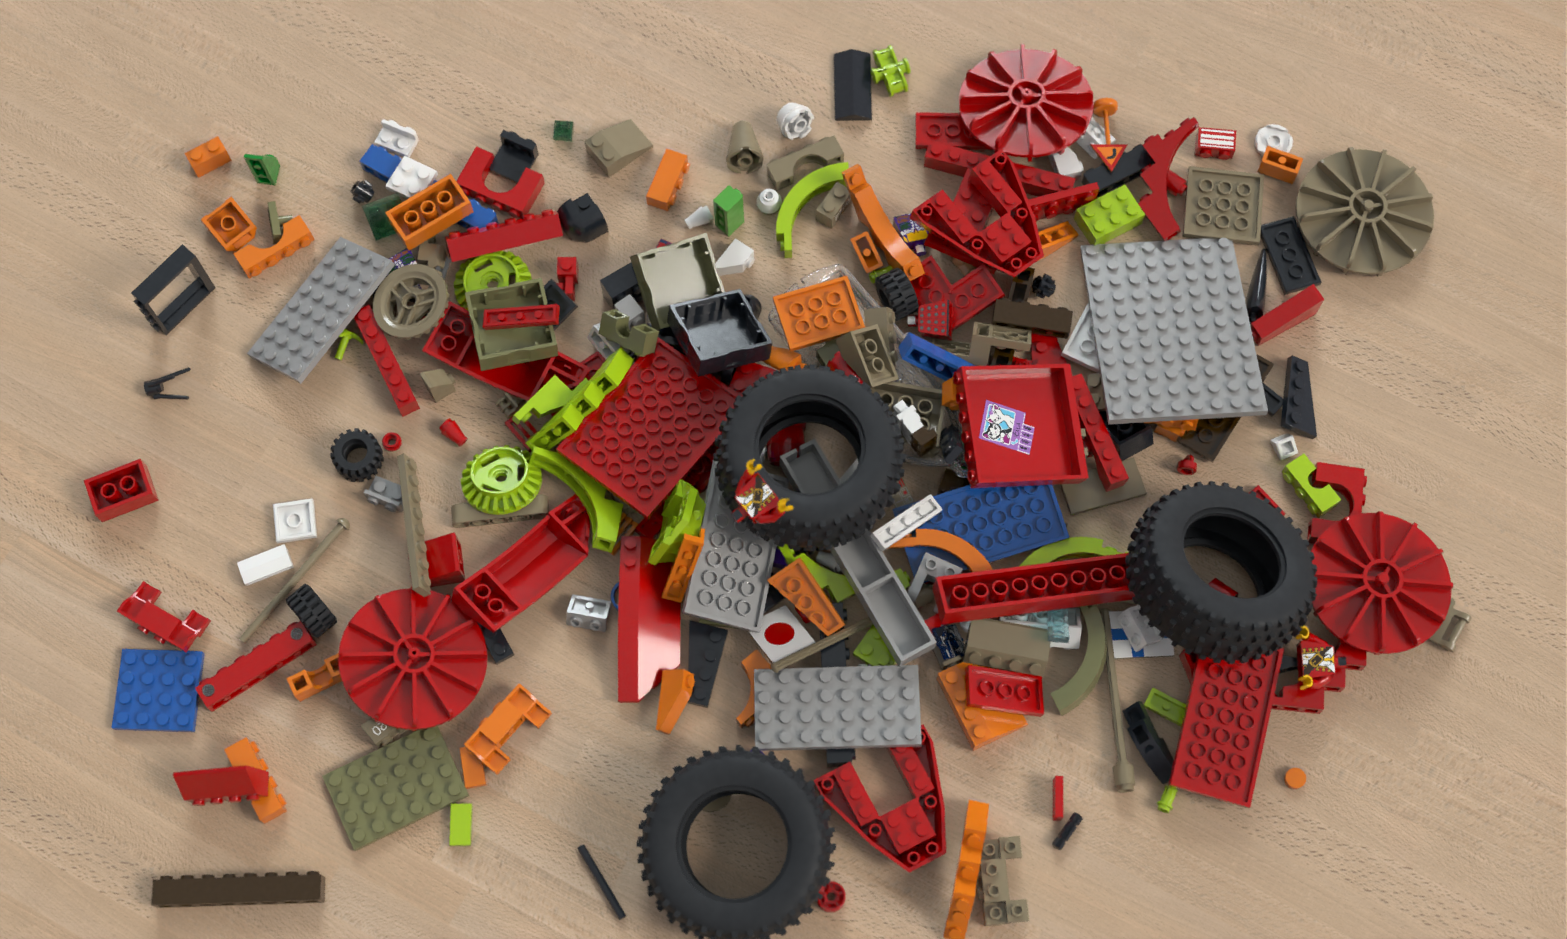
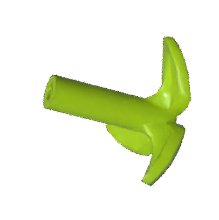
M344 329L339 335L342 338L334 358L342 360L348 341L351 338L356 339L363 345L364 342L361 337L354 332Z

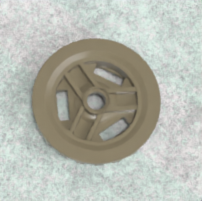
M422 264L402 266L391 272L379 285L373 300L375 320L381 329L397 339L411 340L412 337L420 338L421 334L430 333V329L433 326L437 327L439 325V319L444 318V310L448 309L449 305L447 303L449 298L448 286L443 277L429 266ZM422 284L428 285L429 287L427 290H424L413 286ZM411 298H415V304L409 307L407 305L408 301ZM397 302L398 316L394 317V307Z

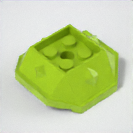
M680 479L671 495L665 500L661 514L663 516L662 528L659 538L652 546L648 563L653 565L663 562H674L684 533L698 537L706 503L697 494L698 490L684 480Z

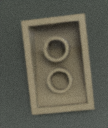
M631 119L600 130L584 141L586 152L608 178L653 147V144Z
M878 324L850 331L835 339L842 358L870 388L899 379Z

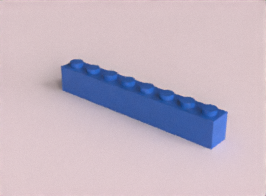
M372 144L359 162L364 171L387 183L402 158L398 155L393 156L389 154L382 146L377 147ZM469 199L474 212L457 222V224L466 229L471 227L483 228L486 227V224L492 222L499 223L496 212L490 208L482 207L475 199Z

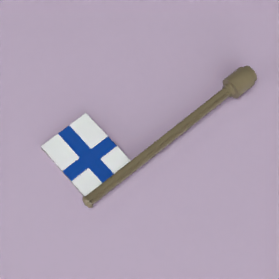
M1102 608L1099 612L1102 616L1107 635L1106 667L1118 760L1116 766L1112 767L1114 785L1117 788V792L1126 793L1134 791L1135 777L1133 765L1129 764L1126 759L1115 659L1173 657L1174 648L1171 645L1172 640L1165 636L1160 642L1145 646L1140 651L1135 652L1117 619V616L1124 611H1110L1107 608Z

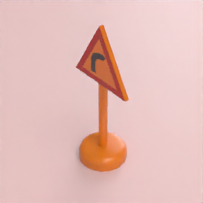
M1101 98L1094 102L1093 113L1098 117H1104L1106 144H1090V146L1112 172L1128 144H1111L1108 117L1116 113L1118 103L1112 98Z

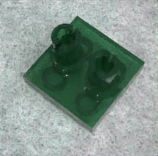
M398 193L362 206L376 241L396 234L385 212L402 203Z

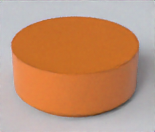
M1291 768L1284 776L1285 784L1291 789H1300L1306 783V774L1299 768Z

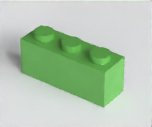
M728 185L713 200L715 226L729 237L744 223V207L742 193Z

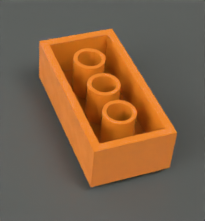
M449 174L385 213L389 223L408 251L474 211L471 202L454 177Z

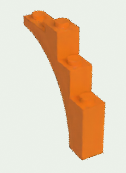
M973 800L968 802L956 875L943 936L946 939H965L975 898L976 882L987 829L988 803Z

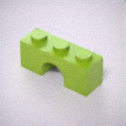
M1302 454L1284 467L1282 470L1283 478L1294 487L1296 495L1305 501L1310 513L1320 518L1336 507L1341 499L1329 484L1321 489H1316L1309 484L1308 477L1314 473L1316 467L1305 454Z

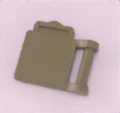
M1451 598L1450 607L1444 622L1433 636L1428 639L1449 652H1454L1456 648L1455 643L1463 628L1472 619L1467 613L1453 608L1455 605L1453 598ZM1453 616L1459 619L1448 640L1441 639Z

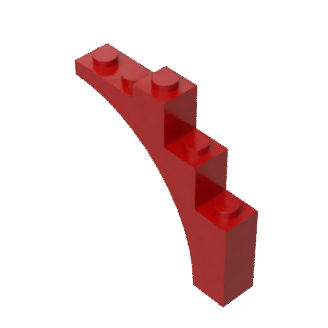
M1195 117L1182 121L1180 127L1175 131L1172 129L1167 132L1163 140L1159 134L1151 135L1145 139L1142 145L1154 164L1144 167L1140 174L1141 179L1152 194L1149 195L1147 193L1139 199L1138 205L1164 241L1170 240L1181 232L1168 204L1167 180L1171 163L1179 147L1199 127Z

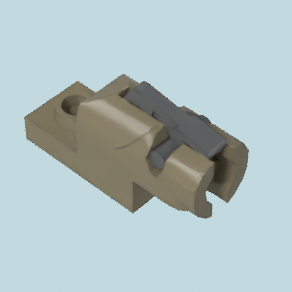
M435 235L420 244L417 261L419 264L436 270L445 280L451 260L447 257L443 245L435 244Z

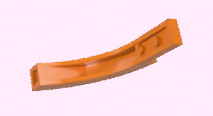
M915 529L916 537L908 534L887 548L934 547L957 557L971 572L993 570L986 558L967 541L944 531Z

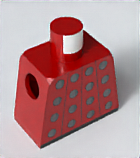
M950 300L920 305L918 307V315L908 316V327H918V333L923 337L952 340L953 304Z

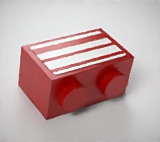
M1198 128L1195 138V156H1200L1201 158L1214 157L1221 160L1233 158L1236 149V130Z

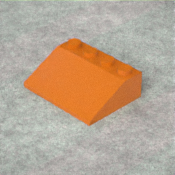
M962 662L939 672L937 681L973 751L1028 725L1023 714L967 707L965 667L972 665L992 669L998 668Z

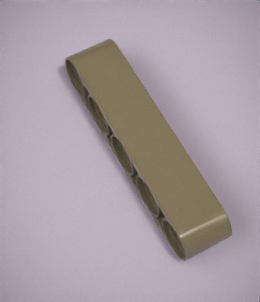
M538 494L524 508L502 515L481 512L469 503H459L451 506L452 526L455 528L543 519L549 513L548 496Z

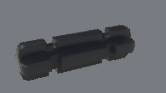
M1074 812L1069 819L1070 821H1067L1058 834L1059 837H1056L1052 845L1056 849L1062 850L1066 844L1065 841L1069 840L1076 830V826H1079L1083 820V817L1078 813Z

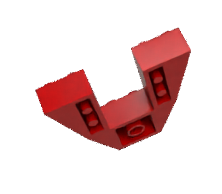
M1002 149L974 167L969 176V180L1001 218L978 233L943 189L913 209L910 220L960 253L1013 277L1044 257L1034 213L1015 165Z
M924 724L921 725V747H886L913 797V800L879 817L851 762L813 781L816 784L814 785L820 795H823L824 800L870 845L909 873L946 854L943 794L934 743Z

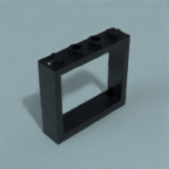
M182 244L131 294L135 298L133 302L140 308L141 313L145 315V319L151 323V327L155 331L159 332L161 330L167 335L216 287L198 258ZM188 266L196 280L157 316L149 303Z

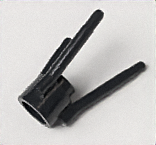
M191 368L182 369L158 379L145 381L144 390L146 395L153 396L154 400L160 398L189 399V396L160 393L164 391V382L189 372Z

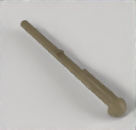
M339 518L336 520L338 524L241 635L239 639L242 642L246 643L341 532L344 529L349 530L350 523L347 519Z

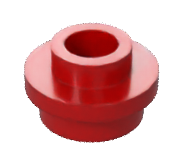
M387 433L382 439V445L387 451L393 452L401 447L402 439L397 433ZM395 440L393 445H389V442Z

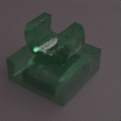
M555 120L553 139L557 141H572L574 122Z

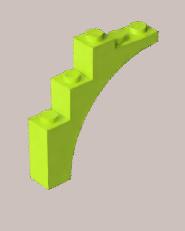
M534 446L529 464L557 476L576 493L585 506L591 521L593 532L592 548L611 553L617 540L623 504L614 500L604 499L606 488L559 453Z

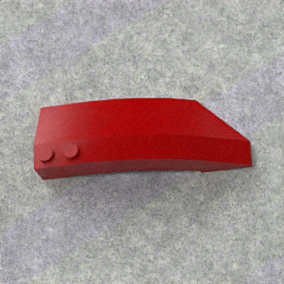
M451 301L448 302V309L444 310V318L439 319V325L434 328L422 352L477 380L527 401L554 375L570 389L578 386L584 380L590 368L558 351V356L481 371L469 311Z
M575 494L551 510L545 518L501 555L454 587L451 600L464 614L473 618L493 633L539 600L588 556L590 518L580 498Z
M621 536L618 606V703H639L652 688L655 689L662 682L663 670H673L680 666L681 603L662 598V592L674 562H663L657 565L648 563L652 546L657 540L643 536Z

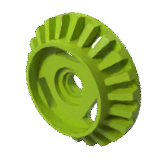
M503 250L468 258L465 263L460 265V269L455 275L454 293L458 304L468 310L465 292L489 288L488 283L490 281H497V287L509 286L510 275H515V283L532 280L526 263L519 256H515L513 252ZM492 263V265L475 272L479 267Z
M497 445L489 450L486 448L482 450L483 453L480 455H474L473 460L468 461L466 469L462 471L461 487L465 499L472 507L487 514H509L524 508L535 499L542 485L541 468L529 464L531 456L529 451H522L517 446L510 448L509 445H504V447H498ZM524 467V476L521 481H518V468ZM499 476L507 477L505 481H496Z

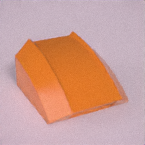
M232 197L201 219L203 225L226 251L236 252L255 238L257 227Z

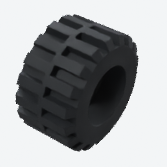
M895 268L876 277L875 286L883 307L891 308L895 313V321L918 311V299L915 290L906 274L900 268Z
M355 428L353 432L349 429L346 430V434H339L340 438H335L333 441L335 446L331 445L332 453H330V457L333 460L332 463L338 473L346 480L350 479L351 482H356V479L359 482H364V478L370 480L372 479V474L376 476L378 474L377 469L382 468L381 462L384 461V457L382 455V448L374 435L364 429L361 432L359 428ZM354 449H367L365 458L360 462L351 463L347 461L348 455Z
M307 584L302 585L286 598V604L312 635L317 638L337 623L334 614Z

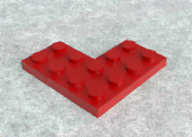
M931 255L921 262L925 274L910 281L915 290L919 306L950 300L953 304L952 332L994 304L996 299L1005 296L984 263L951 285Z

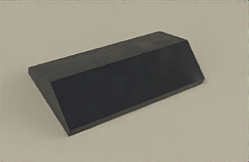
M850 49L834 54L835 121L872 120L870 53Z

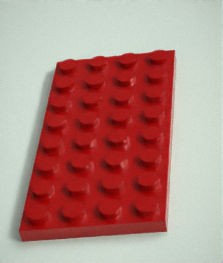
M1283 648L1269 656L1262 654L1258 660L1249 658L1247 663L1235 660L1234 664H1228L1224 660H1221L1220 663H1213V659L1206 657L1205 660L1199 659L1197 654L1168 786L1241 807H1251L1281 666Z

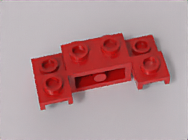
M143 581L138 589L122 602L117 612L138 625L137 629L147 635L150 632L155 635L154 639L164 645L167 642L187 652L195 639L201 637L211 620L192 610L182 622L180 619L154 605L162 592Z

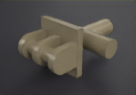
M506 392L505 396L499 399L495 405L500 407L501 412L506 413V418L509 419L519 410L518 404L524 401V399L516 396L512 399Z

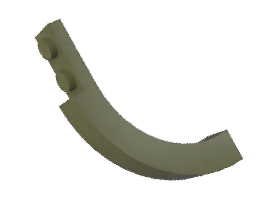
M1092 605L1079 607L1085 618L1088 630L1087 651L1082 665L1065 685L1050 693L1062 716L1072 711L1088 697L1099 681L1104 669L1107 655V635L1097 605L1093 607Z

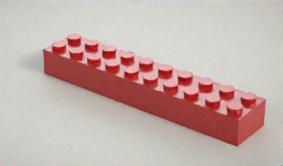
M1129 553L936 577L932 589L941 625L1132 600L1135 595L1133 591H1129L1128 584L1130 579L1126 578V569L1129 567L1126 566L1125 560Z

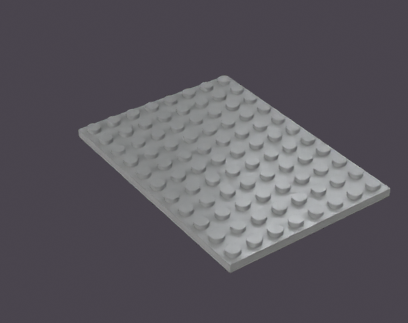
M1198 238L1080 246L1108 424L1267 415L1268 408L1232 240L1227 238Z

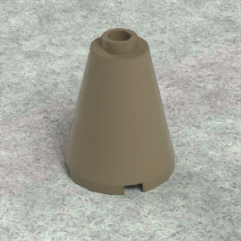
M739 121L734 124L726 157L727 167L731 171L740 174L741 171H747V173L755 172L763 165L762 151L751 124L746 121Z

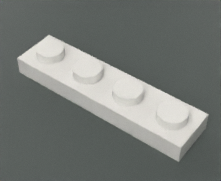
M930 494L874 531L870 536L880 550L884 551L939 514L943 509Z

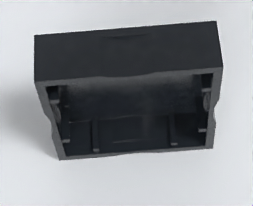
M741 289L715 294L705 299H694L669 305L667 323L698 377L770 359L773 343L762 324L754 316L752 307Z

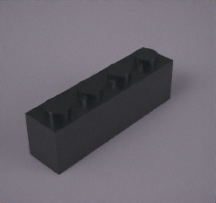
M1139 144L1131 151L1123 152L1112 172L1102 163L1095 169L1090 168L1085 171L1081 183L1087 185L1097 182L1099 187L1097 198L1141 177L1142 169L1154 163L1143 149L1142 144Z

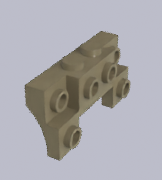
M1020 836L984 840L977 879H980L981 887H978V898L983 901L985 927L1029 921L1027 899L1010 901L1006 860L1022 858Z

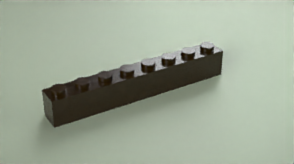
M308 871L307 875H299V872H286L284 876H278V873L274 872L265 873V876H257L256 873H245L244 877H236V874H223L222 878H215V875L211 874L202 875V878H194L193 875H182L181 879H173V876H160V880H153L151 905L156 908L325 903L326 877L320 874L319 871Z

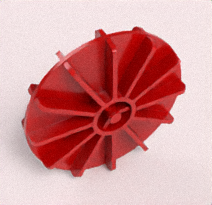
M1020 44V49L1008 50L997 54L994 51L989 52L988 58L981 61L973 69L968 70L959 93V112L965 127L969 131L970 138L977 139L986 147L994 150V153L1002 149L1009 156L1026 157L1028 162H1032V157L1046 156L1056 152L1059 155L1063 154L1065 148L1072 145L1086 133L1093 115V91L1082 74L1083 69L1080 66L1075 67L1064 58L1057 56V50L1055 49L1049 53L1041 50L1025 49V44Z
M1383 511L1360 513L1345 517L1334 523L1315 542L1310 551L1314 554L1312 564L1317 565V571L1314 575L1317 577L1316 598L1311 603L1314 610L1313 614L1315 617L1318 616L1323 625L1339 639L1340 643H1346L1374 655L1401 653L1424 643L1433 636L1444 622L1450 607L1453 583L1451 582L1445 559L1442 556L1444 551L1442 548L1438 549L1435 543L1422 530L1417 528V523L1411 524L1401 518L1384 514Z
M412 586L408 589L394 590L380 596H375L373 600L365 604L350 619L339 646L338 664L340 677L349 698L362 712L374 719L378 724L382 723L393 728L412 731L432 728L450 722L462 713L477 696L487 669L485 639L478 623L473 618L464 614L451 600L450 595L430 590L431 594L423 597L412 590Z

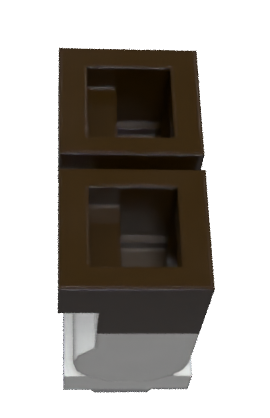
M903 400L893 406V416L897 420L896 424L899 425L900 431L902 430L904 438L921 458L936 447L938 434L934 429L927 431L920 422V416L916 413V408L913 405L908 407Z

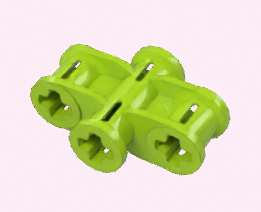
M891 45L879 51L873 50V57L878 67L877 69H870L873 82L878 84L879 81L883 80L890 97L902 91L908 92V84L903 75L904 73H911L907 58H903L902 61L898 62Z

